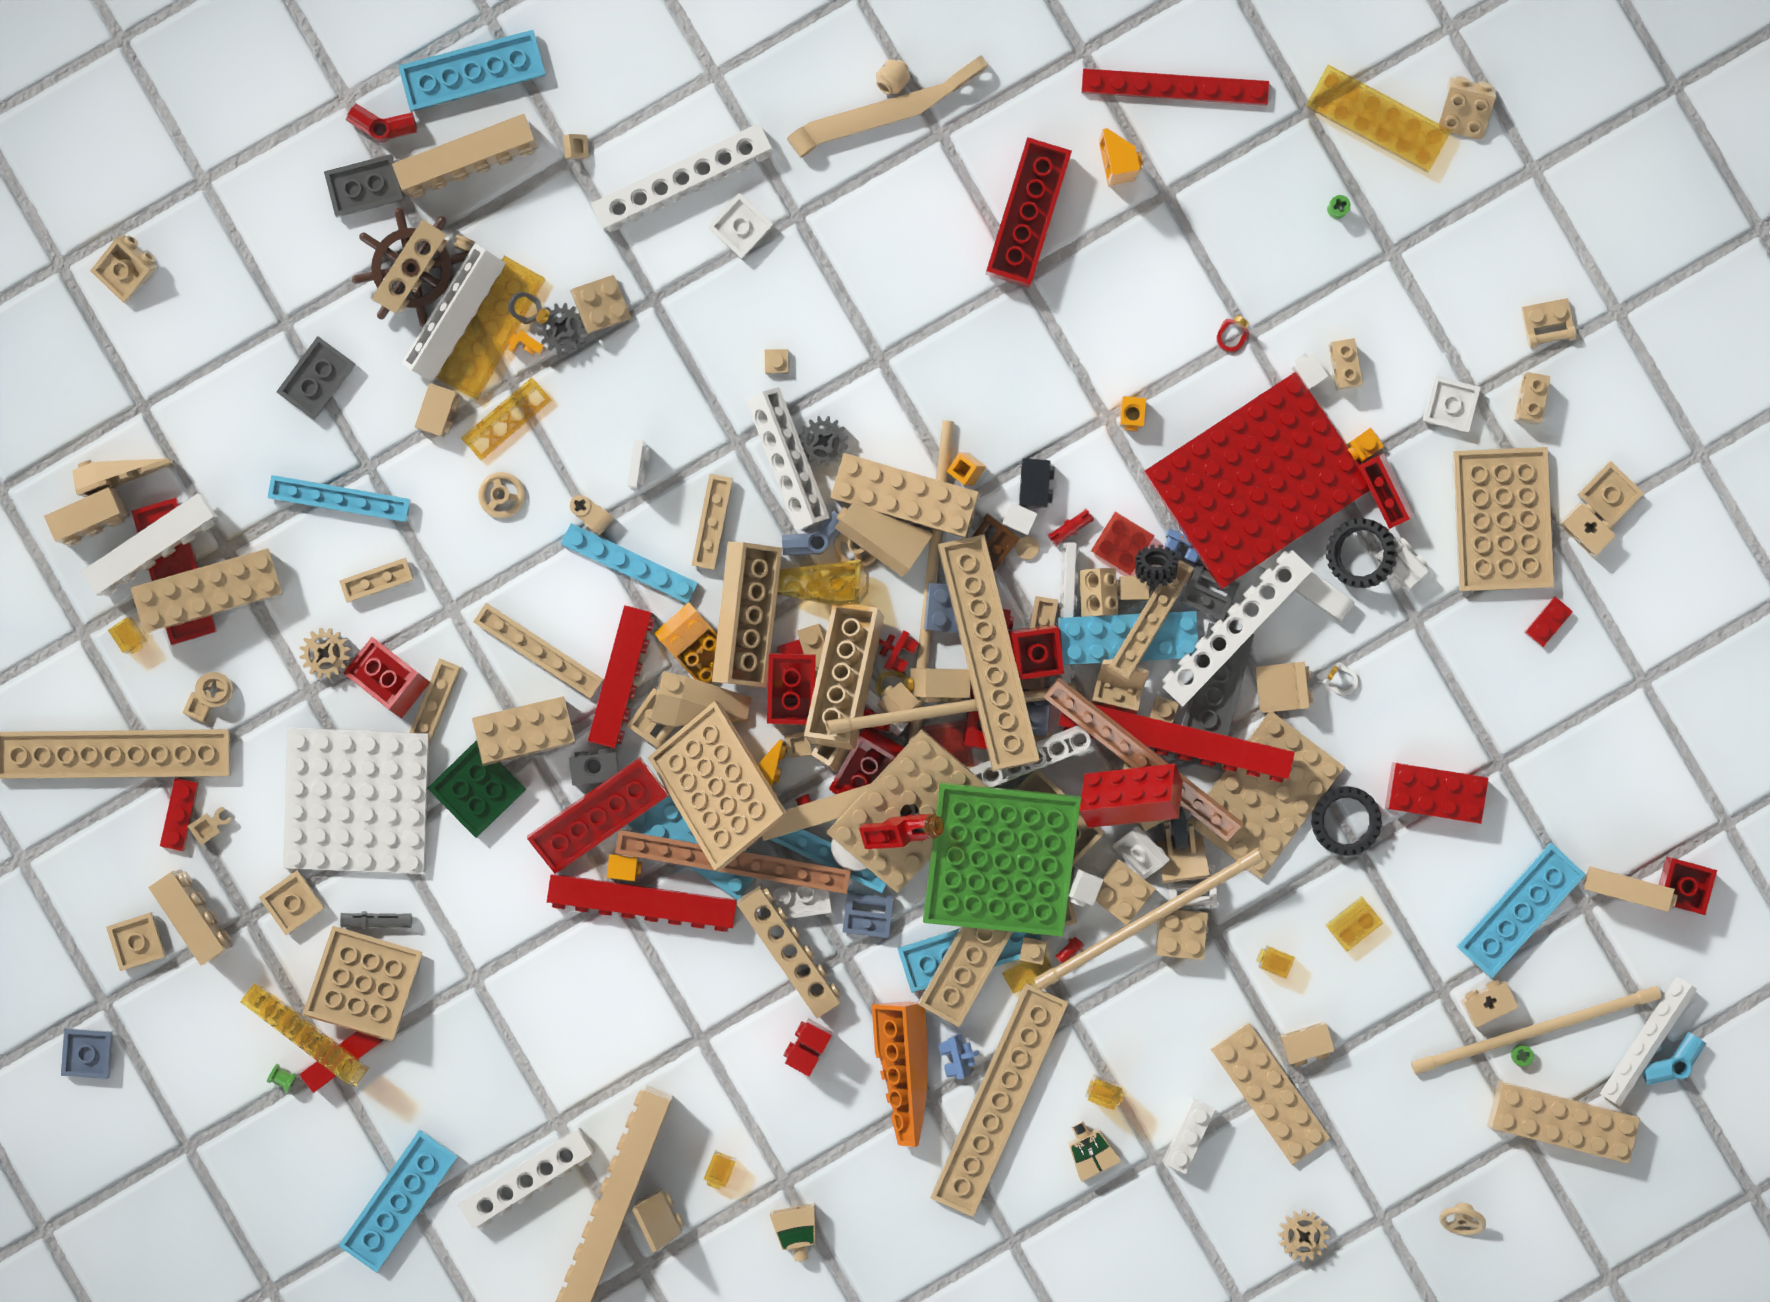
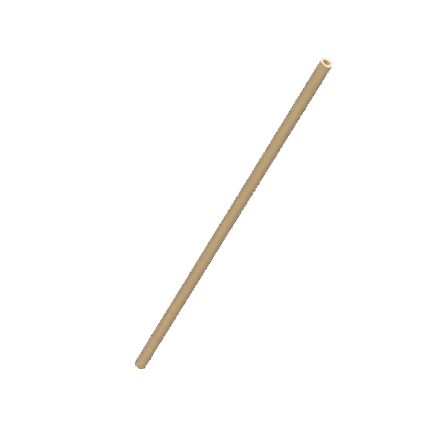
M943 420L936 480L948 483L949 473L947 470L950 464L954 422ZM932 528L930 533L933 536L929 542L916 668H928L932 630H924L928 583L937 584L940 558L938 545L941 544L942 531ZM919 701L920 703L916 706V708L924 707V701ZM922 719L910 721L908 743L921 730ZM906 804L902 807L901 812L907 813L911 807Z

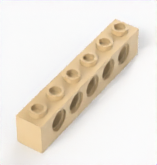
M759 885L738 899L737 906L816 1019L840 1004L838 996L841 993L834 983L829 984L825 978L828 974L823 966L815 964L812 959L815 956L808 945L803 946L799 941L801 935L794 926L790 928L785 920L788 917L781 907L777 909L772 901L775 898L769 889H763ZM761 907H766L771 913L767 917H760L757 911ZM779 926L784 932L781 936H773L770 932L771 929ZM792 945L796 947L797 952L794 955H787L784 952L785 947ZM805 964L810 967V971L807 974H800L797 968ZM816 983L824 987L820 993H813L810 988Z

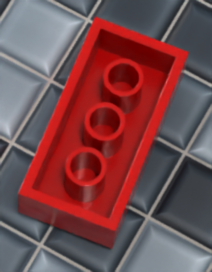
M1392 762L1385 809L1482 824L1489 778Z
M1175 764L1084 774L1080 813L1088 828L1178 819L1183 780Z

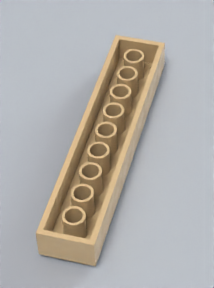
M646 1086L644 1090L640 1089L634 1102V1105L637 1106L636 1112L631 1111L625 1127L629 1128L627 1134H622L616 1147L617 1150H620L619 1155H614L607 1171L611 1172L609 1178L605 1177L599 1190L602 1198L601 1200L597 1199L593 1205L590 1215L594 1218L592 1222H587L581 1236L585 1241L583 1244L579 1243L573 1256V1260L576 1261L575 1266L570 1265L564 1282L568 1284L566 1288L562 1286L555 1302H592L673 1095L650 1086Z

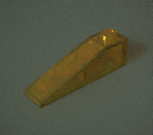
M861 560L780 569L777 594L833 606L861 604L868 594L869 571Z

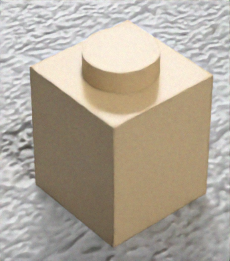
M1136 576L1119 577V581L1116 582L1119 600H1149L1147 581L1141 583L1140 579H1137Z
M900 682L894 688L891 685L888 686L881 693L883 698L877 705L885 713L914 709L920 702Z

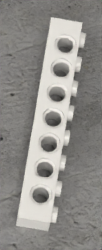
M760 123L598 199L592 202L591 205L604 232L609 230L611 233L622 228L621 224L628 220L632 223L643 218V213L649 210L656 212L664 208V203L670 200L677 202L685 198V193L691 190L698 192L706 188V183L712 180L719 182L727 178V173L733 170L740 172L748 168V163L754 160L761 162L769 158L772 147ZM744 144H749L753 148L752 152L748 155H743L739 151L740 147ZM723 154H728L732 158L731 162L727 165H722L718 162L719 157ZM702 164L710 166V172L706 175H701L697 172L698 167ZM681 174L689 176V181L685 185H679L676 182L677 177ZM660 184L668 186V191L664 195H658L655 192L656 187ZM639 194L647 196V201L643 205L634 203L635 197ZM618 204L626 206V211L622 215L613 213L614 207Z
M1293 550L1289 553L1284 551L1276 559L1278 565L1273 570L1268 568L1259 577L1262 582L1256 588L1252 585L1243 594L1245 600L1240 605L1236 602L1227 611L1229 616L1223 622L1219 619L1211 628L1213 633L1207 639L1203 636L1194 647L1197 650L1191 656L1187 653L1179 661L1178 664L1181 667L1175 673L1171 670L1162 679L1165 683L1162 688L1182 707L1313 571ZM1281 569H1287L1290 572L1291 577L1288 582L1283 583L1278 579V572ZM1265 586H1271L1274 589V596L1269 600L1264 599L1261 594ZM1249 603H1254L1258 607V613L1253 617L1248 616L1245 612V607ZM1233 620H1238L1242 624V629L1237 634H1233L1229 630V624ZM1217 637H1222L1226 642L1225 648L1221 651L1215 650L1212 645L1213 640ZM1201 654H1206L1210 660L1205 668H1200L1196 663L1197 657ZM1185 671H1189L1193 675V681L1188 685H1184L1180 681V675Z

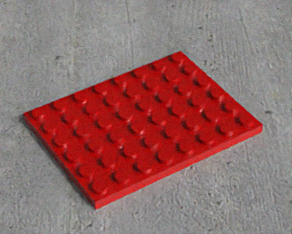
M1296 372L1143 471V474L1220 589H1223L1370 491L1358 467L1359 463L1357 460H1354L1348 451L1349 448Z

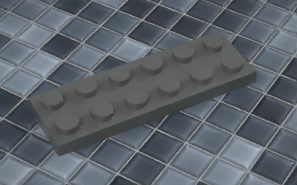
M1208 624L1206 639L1213 633L1211 628L1215 624ZM1229 628L1230 632L1233 634H1237L1241 631ZM1252 634L1189 700L1183 726L1226 736L1229 735L1255 634ZM1217 637L1213 640L1212 645L1215 650L1221 651L1225 648L1226 642L1222 637ZM1206 654L1200 655L1198 663L1200 668L1207 667L1210 662ZM1175 753L1174 759H1178L1177 753ZM1194 757L1191 758V761L1178 759L1216 770H1220L1221 766L1220 763L1216 762L1214 763V767L1200 764L1201 759Z

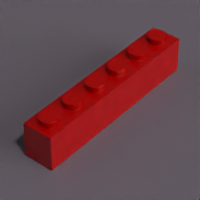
M626 605L623 607L589 733V742L617 748V744L622 745L625 731L621 729L623 722H628L631 709L627 708L630 699L634 700L637 686L634 685L635 677H640L643 668V663H640L641 655L647 653L649 646L646 636L648 631L652 632L655 618H652V612Z

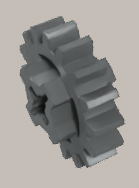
M555 303L554 310L547 307L546 309L550 312L548 320L544 324L537 323V327L542 328V331L537 332V335L540 337L544 336L541 343L543 345L549 343V351H552L555 347L557 354H560L562 349H565L567 354H569L570 347L572 346L576 350L579 349L576 343L578 341L581 343L585 342L581 335L587 334V331L582 329L584 324L580 320V314H575L577 308L573 306L569 310L567 303H564L562 308ZM565 313L561 318H553L557 314ZM573 319L577 322V332L572 329ZM564 323H566L565 327L568 329L567 332L565 333L562 331L560 334H558L559 330L557 329V326H563ZM547 325H549L553 331L551 338H549L547 334ZM563 339H572L568 343L559 344Z
M818 416L816 423L810 419L809 427L802 426L805 434H799L798 437L803 439L801 444L805 448V455L810 456L808 458L809 463L817 460L816 464L818 467L821 462H825L826 467H828L830 460L838 463L837 456L843 457L842 448H848V445L843 443V441L848 439V435H842L845 427L838 428V420L831 423L830 416H827L825 421H822L821 417ZM819 426H828L833 430L829 432L822 431ZM812 431L814 440L808 445V436ZM820 436H823V438L830 437L827 441L828 446L817 445ZM839 437L838 448L834 451L832 447L833 441ZM817 451L825 452L827 456L820 457L815 455L814 453Z

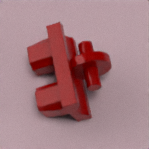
M903 630L895 646L892 643L896 637L892 634H889L886 641L879 639V644L883 646L879 652L880 655L885 657L889 649L892 650L884 665L885 669L904 672L909 662L898 657L899 652L903 648L913 654L919 644L914 638L909 636L910 633Z

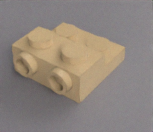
M129 235L116 237L90 270L123 303L128 302L140 285L145 284L158 268L154 263L155 258L148 252H142L137 247L138 241Z

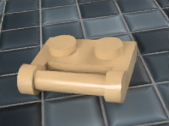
M1568 298L1521 307L1529 348L1537 347V344L1562 339H1576V330L1573 325ZM1562 323L1565 325V330L1536 335L1534 332L1536 328Z
M653 688L629 721L627 727L656 748H659L675 727L665 725L656 738L650 734L657 725V723L651 722L657 690Z

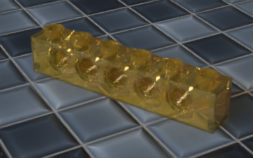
M254 983L240 1001V1003L348 1085L356 1087L370 1067L263 986Z

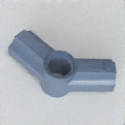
M833 510L829 515L830 518L824 520L813 533L782 535L783 555H820L824 553L841 533L834 528L839 522L836 519L838 513ZM816 537L821 538L824 541V546L821 549H814L811 546V540Z

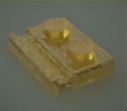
M1361 896L1326 923L1325 926L1344 951L1348 952L1381 926L1383 922Z

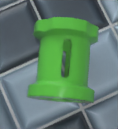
M1344 195L1333 197L1327 206L1329 216L1335 219L1344 217L1350 210L1351 204L1349 199ZM1336 202L1338 205L1343 204L1344 207L1341 212L1339 209H1334Z
M276 1064L266 1082L269 1084L272 1082L284 1088V1092L288 1093L298 1074H291L280 1068L279 1064Z

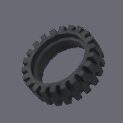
M1358 518L1348 520L1349 522H1343L1340 524V528H1336L1333 531L1334 535H1330L1328 539L1330 544L1326 546V550H1328L1326 560L1329 561V569L1333 571L1331 573L1342 583L1356 588H1371L1372 586L1379 585L1380 582H1384L1388 579L1387 576L1392 574L1393 566L1396 567L1397 564L1395 559L1398 557V552L1396 551L1398 546L1397 542L1394 541L1393 534L1389 532L1387 527L1371 519ZM1361 530L1370 531L1382 543L1384 550L1383 560L1379 567L1371 574L1355 576L1348 572L1342 564L1340 556L1341 547L1345 539L1352 533Z
M1342 786L1327 791L1318 800L1311 815L1313 833L1318 842L1328 851L1338 855L1351 856L1368 850L1376 842L1381 832L1382 814L1378 804L1371 795L1356 787ZM1341 798L1358 800L1365 806L1369 814V826L1366 834L1360 840L1351 844H1342L1334 841L1324 827V816L1327 808Z

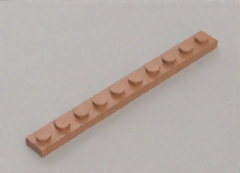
M1058 678L1045 693L1044 698L1132 768L1168 764L1061 678ZM1179 772L1183 780L1180 805L1228 842L1242 827L1243 822Z
M619 830L615 850L617 854L714 871L698 843ZM743 851L719 872L847 894L851 870Z

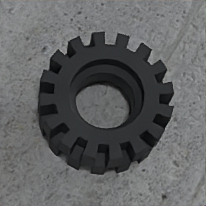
M1150 545V549L1146 546L1143 548V551L1139 550L1135 563L1137 579H1140L1141 583L1147 581V586H1151L1152 583L1155 584V587H1159V584L1167 586V582L1171 584L1173 579H1176L1178 571V556L1175 555V551H1170V548L1167 546L1165 549H1162L1163 545H1158V548H1155V545ZM1151 565H1161V567H1154Z

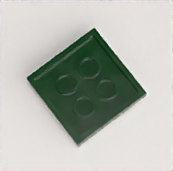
M477 740L427 787L475 838H478L527 790L501 762L483 766Z

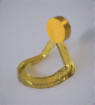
M883 672L876 680V691L880 696L883 692L881 683L886 676L901 677L905 687L911 693L914 689L913 678H907L905 672Z

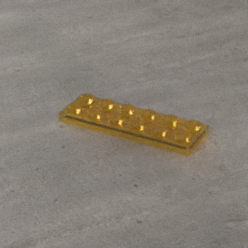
M1329 64L1326 66L1305 105L1306 108L1427 173L1433 166L1451 132L1450 129Z
M505 255L502 258V261L506 262L502 273L496 278L489 294L483 299L476 315L472 317L465 333L459 338L452 354L446 359L441 372L436 376L437 379L477 401L509 346L508 341L521 324L520 321L511 316L508 310L510 298L515 293L522 291L537 296L546 280L541 275ZM520 297L515 302L514 310L518 315L525 317L533 302L527 297Z

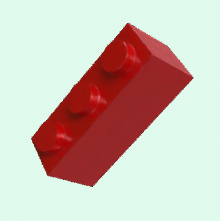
M1384 453L1358 466L1389 529L1415 516Z

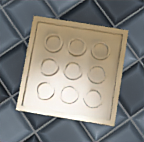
M332 926L302 1013L303 1016L394 1042L423 952Z

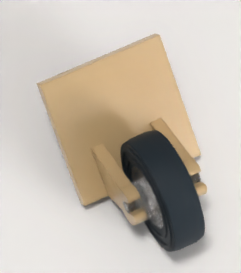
M1180 807L1179 818L1170 819L1171 822L1164 823L1166 841L1156 842V845L1163 849L1165 855L1170 859L1161 867L1163 883L1210 877L1203 836H1194L1192 819H1185L1184 809Z

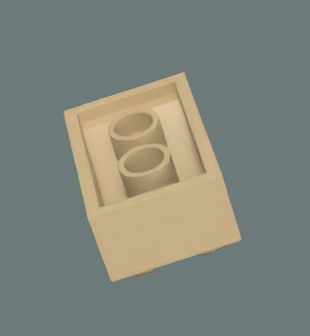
M663 1188L637 1200L632 1209L653 1253L679 1236L683 1231L681 1227L684 1226L680 1214H675L671 1207L674 1205L669 1192L665 1193Z

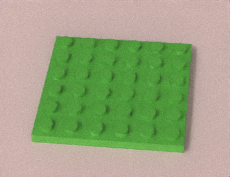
M939 782L935 815L938 833L932 839L923 923L1063 936L1081 797Z

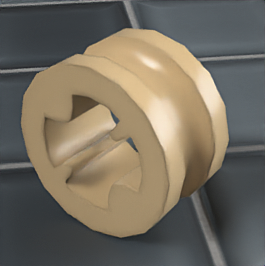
M456 235L457 241L452 246L462 251L470 252L472 245L476 242Z

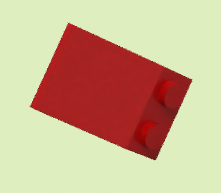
M374 637L369 639L343 672V674L401 719L430 683L428 679Z
M769 653L767 724H807L815 687L816 654Z
M871 727L865 728L858 737L856 750L849 752L829 790L839 794L871 784L904 747Z

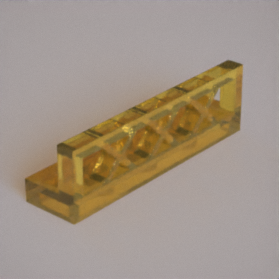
M531 377L462 436L461 439L482 461L552 400ZM535 390L545 399L538 406L528 405L529 395ZM525 400V405H520ZM515 407L525 408L524 418L520 421L511 420V411ZM528 408H533V410L528 414ZM508 414L507 420H501ZM498 422L507 423V432L503 436H493L494 425ZM510 423L516 424L510 429ZM490 430V435H484ZM479 438H489V448L481 454L473 444ZM493 439H498L494 444H492Z

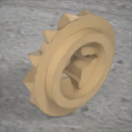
M218 672L204 674L197 680L195 685L196 699L200 701L202 706L205 705L211 709L222 707L230 701L233 694V687L229 678ZM214 683H216L217 690L220 692H216L214 698H212L211 692L207 690H211Z

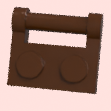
M986 513L983 517L984 521L971 537L985 535L991 526L997 530L986 543L994 572L1020 538L990 514Z

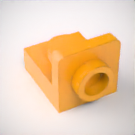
M521 330L518 334L515 332L508 341V345H510L508 350L513 354L521 343L524 344L522 348L533 356L536 352L542 355L546 349L545 346Z
M1371 427L1347 444L1349 447L1348 451L1354 460L1358 459L1360 463L1384 447Z

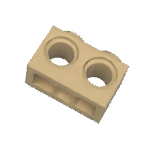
M1355 338L1331 342L1328 346L1336 391L1361 386L1363 382Z
M1526 372L1522 375L1514 417L1515 421L1536 425L1542 422L1551 376Z
M1116 568L1079 570L1082 617L1118 615Z

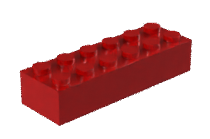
M1027 137L985 275L1030 288L1072 150Z

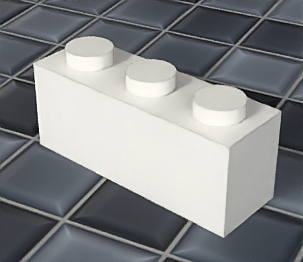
M1191 1097L1162 1160L1164 1165L1184 1174L1187 1173L1214 1114L1215 1109L1212 1106Z

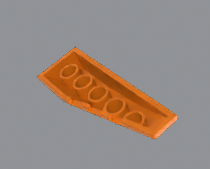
M911 1001L872 1004L876 1058L881 1060L883 1068L880 1071L881 1078L886 1080L888 1089L886 1098L893 1109L891 1119L897 1143L899 1146L917 1147L919 1146L924 1119L928 1080V1042L925 1008L918 1005V1002Z

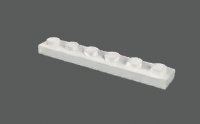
M1062 543L1059 618L1073 617L1074 609L1077 607V595H1074V589L1078 584V572L1075 571V565L1079 560V549L1076 548V543ZM1063 665L1064 674L1056 675V681L1058 678H1061L1064 682L1070 684L1071 679L1074 678V665Z
M1679 977L1675 978L1600 1092L1602 1096L1621 1106L1697 988Z

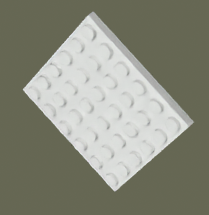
M287 728L283 868L424 874L429 733Z

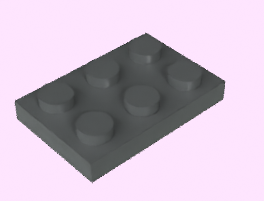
M392 154L324 171L336 218L404 201L402 189L392 166L395 163Z
M317 336L276 393L310 418L316 420L356 366V363Z

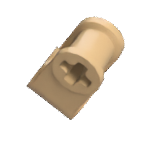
M577 495L570 501L572 513L599 536L614 519L606 510L583 495ZM584 499L586 501L584 504L586 510H579L577 512L575 510L577 508L575 502L577 500L581 502Z

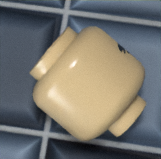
M901 60L886 61L876 73L877 87L887 95L898 94L910 80L907 64Z

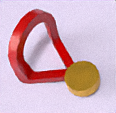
M1236 316L1234 319H1225L1216 335L1218 346L1226 352L1239 350L1249 337L1247 329L1249 322L1240 316ZM1230 324L1238 325L1243 331L1239 343L1234 347L1226 346L1221 339L1222 333Z

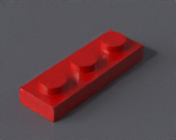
M180 778L174 779L160 847L184 851L189 831L187 826L191 822L199 787L198 782Z

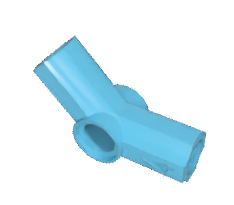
M1688 1032L1672 1057L1648 1063L1642 1072L1646 1085L1688 1077L1691 1074L1693 1064L1707 1043ZM1681 1061L1684 1068L1680 1073H1675L1674 1065Z

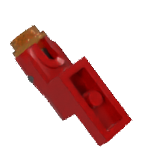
M934 814L890 817L883 823L863 824L859 827L865 849L905 847L911 841L937 838L944 831V822L941 817H937Z

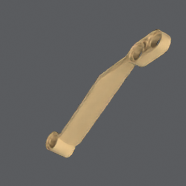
M981 55L942 84L811 121L787 137V141L798 156L802 158L821 143L921 115L947 95L980 74L989 65Z

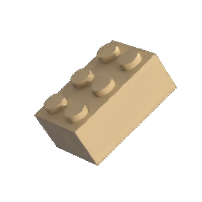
M108 487L44 515V518L54 541L72 546L81 542V537L85 535L95 536L104 531L103 528L111 525L115 527L124 523V518L130 515L119 490Z

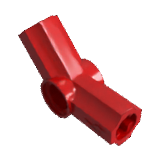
M355 103L345 119L380 143H385L393 138L418 133L413 112L382 119ZM378 126H386L384 135L378 136L375 134Z

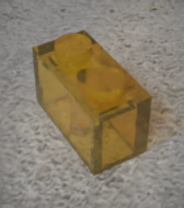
M1093 1074L1085 1097L1087 1101L1115 1110L1116 1106L1120 1107L1124 1093L1119 1083Z

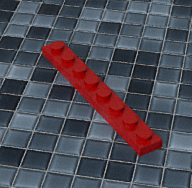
M1083 68L1081 93L1267 106L1269 81Z

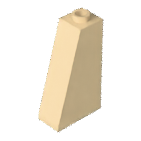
M852 503L848 509L842 508L836 517L839 522L834 527L902 577L910 570L933 536L929 531L856 503Z
M1591 866L1588 867L1583 886L1584 890L1669 912V908L1674 909L1677 895L1673 894L1675 889Z

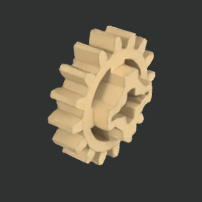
M319 628V634L311 631L310 635L312 638H304L303 640L307 644L299 648L304 651V654L299 656V658L306 660L303 668L311 667L309 674L313 675L317 671L318 678H322L324 673H326L327 678H332V672L340 675L339 668H347L344 661L351 660V657L346 655V652L350 651L351 648L344 646L348 640L346 638L340 640L341 632L333 635V629L328 628L327 633H325L323 628ZM320 638H330L323 644L316 642ZM337 646L340 648V657L336 653ZM329 647V658H321L323 656V653L320 652L321 649H327ZM310 650L314 651L315 658L313 661L310 657ZM330 662L334 664L331 668L321 669L325 663Z
M1305 1209L1302 1210L1301 1215L1293 1211V1218L1286 1215L1285 1218L1288 1222L1286 1224L1280 1223V1227L1284 1229L1283 1232H1277V1235L1283 1238L1279 1245L1287 1246L1284 1249V1253L1292 1252L1291 1258L1295 1260L1297 1256H1300L1302 1262L1305 1261L1306 1256L1314 1260L1313 1254L1315 1253L1321 1256L1322 1253L1319 1249L1321 1247L1327 1248L1323 1241L1330 1238L1328 1234L1324 1233L1328 1226L1320 1225L1323 1219L1321 1217L1315 1219L1316 1213L1313 1211L1308 1216ZM1302 1220L1310 1221L1306 1225L1297 1223ZM1291 1228L1293 1230V1237L1289 1241L1288 1233ZM1297 1228L1306 1233L1310 1243L1303 1238L1300 1239ZM1318 1230L1319 1238L1317 1243H1315L1314 1234ZM1300 1247H1309V1248H1310L1309 1250H1306V1251L1297 1250V1249H1299Z

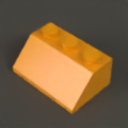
M1108 128L1103 129L1098 141L1108 186L1135 181L1142 169L1141 166H1143L1141 152H1137L1133 144Z

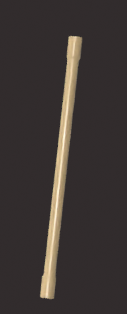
M1074 683L1068 684L1076 690V686ZM1049 688L1024 691L1025 702L1046 700L1044 695ZM975 699L862 717L826 721V730L828 735L856 729L978 710Z
M1257 848L1206 880L1057 967L1051 968L1034 978L1035 983L1040 990L1047 988L1061 977L1239 873L1247 871L1264 861L1261 853Z
M1657 985L1612 1001L1438 1055L1411 1061V1066L1415 1075L1424 1073L1461 1059L1635 1005H1643L1662 998Z

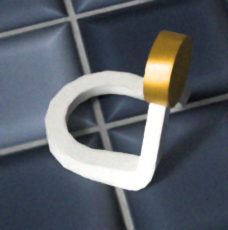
M1338 662L1331 669L1327 676L1328 680L1325 683L1326 689L1344 696L1356 690L1358 677L1352 669ZM1338 669L1349 673L1353 677V686L1347 691L1339 690L1331 683Z

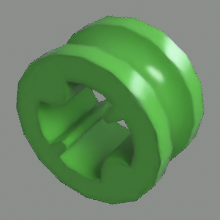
M1517 1045L1511 1051V1058L1515 1064L1524 1067L1532 1063L1534 1054L1528 1046ZM1519 1050L1528 1052V1056H1525L1527 1060L1524 1062L1516 1057L1519 1055L1517 1053Z

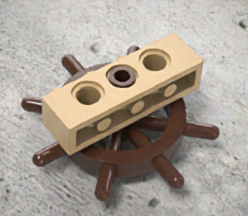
M397 208L395 210L398 230L387 235L381 242L365 232L360 233L359 239L373 248L375 252L372 258L371 272L354 275L352 282L360 284L374 281L377 291L371 299L382 305L377 312L378 319H385L389 311L396 314L398 310L403 312L406 307L416 308L419 325L424 327L428 320L425 306L434 302L445 293L451 278V264L464 262L469 252L449 255L445 247L448 242L444 239L446 234L441 231L447 222L444 216L438 217L434 225L422 219L417 228H407L404 211L402 208ZM398 240H401L403 249L400 255L389 248ZM421 241H423L422 244L420 245V247H419L418 250H417V245H418ZM437 251L440 257L432 259ZM383 256L395 262L391 268L381 269ZM442 266L440 280L428 273L430 269ZM395 281H397V283L395 284V286H394L393 289H392V284H393ZM422 281L434 288L425 296L422 295L420 284ZM412 290L413 298H407L408 294Z

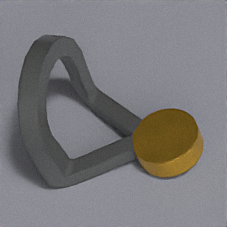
M527 292L515 293L508 303V310L511 316L523 324H530L534 321L544 324L550 315L547 309L542 308L539 298ZM527 297L536 304L537 314L530 318L518 315L514 310L517 299Z

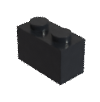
M1022 459L1019 492L1020 506L1047 508L1048 503H1052L1053 489H1049V480H1054L1055 466H1050L1051 460Z

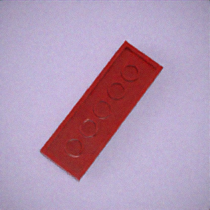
M175 497L132 510L131 513L137 533L180 505L178 498ZM191 541L184 545L180 543L174 547L176 551L165 558L161 556L156 559V564L148 569L151 580L155 581L197 569L198 565ZM213 615L166 628L170 644L173 646L216 633L217 629Z
M639 757L527 835V840L553 873L556 874L668 796V792L643 759Z

